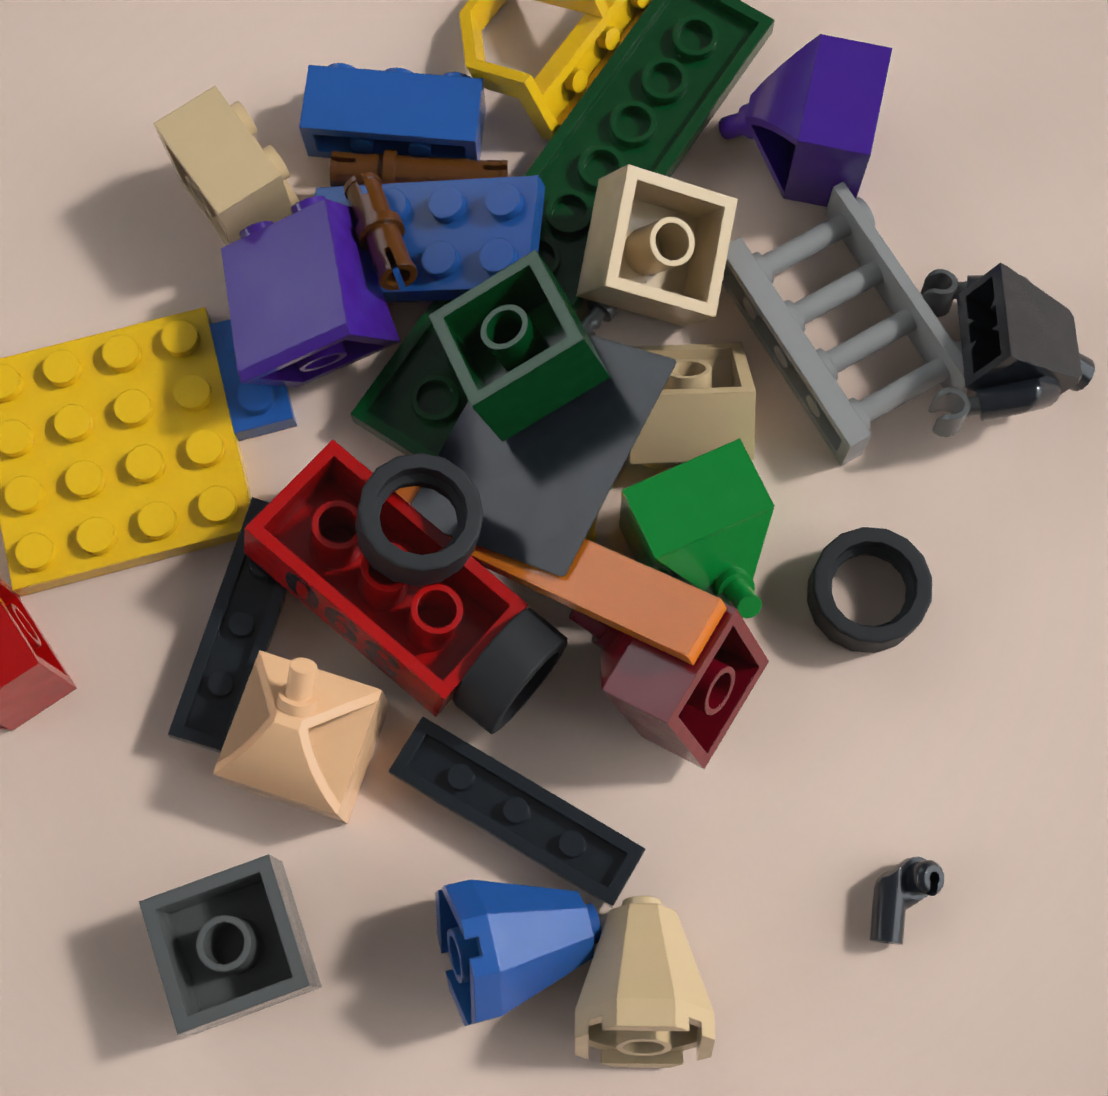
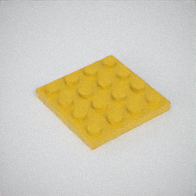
M206 307L0 358V526L12 590L20 597L229 543L238 539L252 496L240 444L232 426L209 326L212 322Z

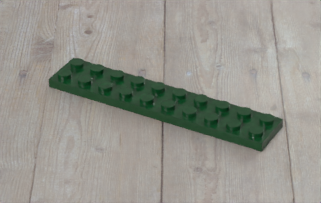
M652 0L524 176L539 175L545 185L538 253L565 291L575 311L585 299L576 296L599 179L628 164L671 177L772 34L774 19L740 0ZM453 300L431 302L350 413L355 424L404 455L424 453L440 457L441 449L469 401L428 316Z

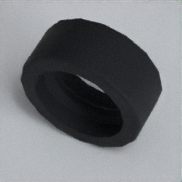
M416 453L397 456L376 468L362 488L355 529L359 548L375 570L394 582L421 586L442 582L462 569L473 553L479 539L484 512L479 490L464 470L445 458ZM419 486L433 489L447 498L455 508L458 521L455 536L450 543L436 553L420 555L403 551L389 542L382 531L380 513L382 505L391 493L400 488Z
M861 527L840 534L823 548L808 578L807 604L814 623L830 641L850 651L876 653L897 646L919 626L932 601V575L925 557L907 538L884 528ZM860 555L876 556L890 563L901 574L906 586L905 602L900 613L891 621L877 626L860 625L846 618L837 608L832 595V579L837 569L848 559Z
M531 608L522 610L493 638L467 671L453 696L454 704L490 734L496 733L516 715L543 683L562 656L567 646L568 638Z

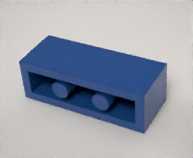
M333 63L328 66L309 65L299 124L309 157L331 158L332 151L357 154H384L385 149L398 150V155L413 157L480 160L486 114L483 78H471L459 72H449L443 75L420 74L397 67L389 68L385 71L357 69L344 63Z

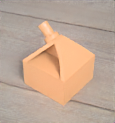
M259 650L213 774L228 785L348 824L390 702L382 689L317 669V664L311 659L299 657L288 660Z

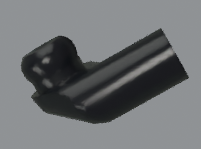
M922 857L907 858L877 879L873 892L869 941L903 945L906 910L927 896H935L943 888L945 881L944 873L937 862L926 860Z

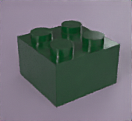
M536 249L428 315L471 407L502 442L610 378L565 291Z

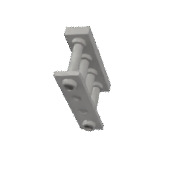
M841 182L832 189L825 212L828 218L827 221L764 255H761L759 252L752 254L741 237L730 242L722 284L837 461L843 466L863 454L872 435L869 431L871 429L870 422L938 384L943 389L947 387L957 388L965 394L969 389L965 388L961 342L951 339L875 228L874 216L867 203L860 197L854 198L846 184ZM842 239L860 267L795 303L790 300L783 301L772 285L774 281L773 276ZM875 287L893 315L826 352L821 348L815 350L804 333L805 324ZM907 335L926 364L860 401L855 398L848 399L836 381L838 379L837 373Z

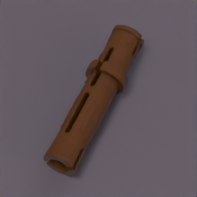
M385 149L384 154H357L332 151L330 186H344L354 175L358 185H365L361 176L363 172L377 174L382 184L508 177V160L413 157L398 155V150Z

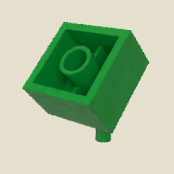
M740 438L622 489L619 528L635 561L721 598L723 603L736 608L742 618H752L760 612L762 601L754 592L755 584L753 578L775 505Z

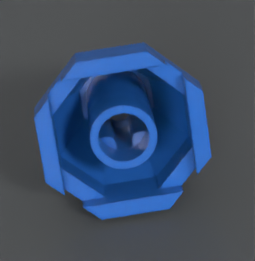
M470 879L444 885L441 890L435 892L439 946L441 954L449 952L453 968L452 970L445 971L447 982L465 1026L505 1015L591 960L594 956V944L599 942L602 933L596 908L592 903L585 904L578 891Z

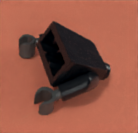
M1000 262L984 275H968L965 282H958L957 277L953 273L944 269H935L925 278L921 294L936 317L947 315L950 312L953 300L957 299L965 388L976 392V396L968 397L957 388L947 387L940 390L933 398L928 412L947 411L951 414L943 415L936 420L932 429L934 434L940 437L954 436L960 431L966 417L980 415L981 420L984 421L1047 408L1053 405L1059 395L1068 389L1072 391L1082 390L1093 378L1095 364L1092 359L1079 353L1074 316L1070 310L1032 284L1028 278L1019 275L1008 266Z

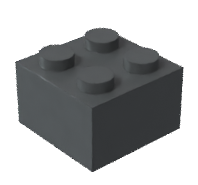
M269 854L139 901L177 1035L198 1034L322 988L283 862Z

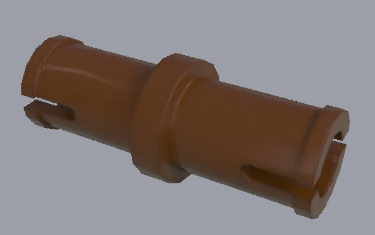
M372 172L361 173L368 191L366 194H362L354 175L345 183L343 189L357 221L355 228L357 241L362 249L369 252L378 275V282L383 289L388 291L400 290L393 273L394 268L399 269L405 287L415 281L418 273L403 240L405 234L403 221L397 212L391 210L382 188L381 179L377 174Z

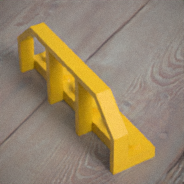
M469 0L459 12L465 66L472 78H483L485 89L518 98L541 138L550 141L652 0H534L585 13L535 79H533L531 74L486 62L482 30L506 0Z

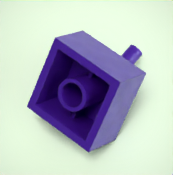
M819 34L769 75L750 95L749 103L740 107L738 113L722 117L719 121V132L726 140L740 136L755 140L783 199L827 207L833 187L841 182H844L854 198H857L872 152L892 48Z

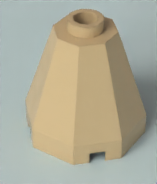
M641 895L624 899L622 906L609 910L575 1009V1055L588 1059V1049L590 1046L601 1050L602 1064L611 1067L671 1068L683 1065V1051L696 1048L697 1061L710 1058L715 1043L714 1011L677 912L663 906L660 899L652 896Z

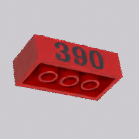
M332 439L244 528V553L432 715L437 717L453 699L460 682L482 651L511 619L527 608L528 604L472 556L469 557L460 571L442 582L421 586L394 582L375 570L359 548L355 529L362 488L373 473ZM396 492L391 493L382 505L380 513L382 531L389 542L401 550L420 555L436 553L446 547L452 540Z

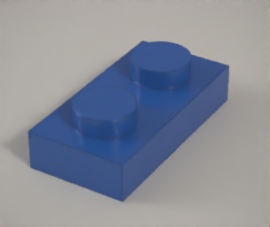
M231 319L209 324L232 426L238 441L296 427L297 423L288 387L245 384L241 382L237 371Z

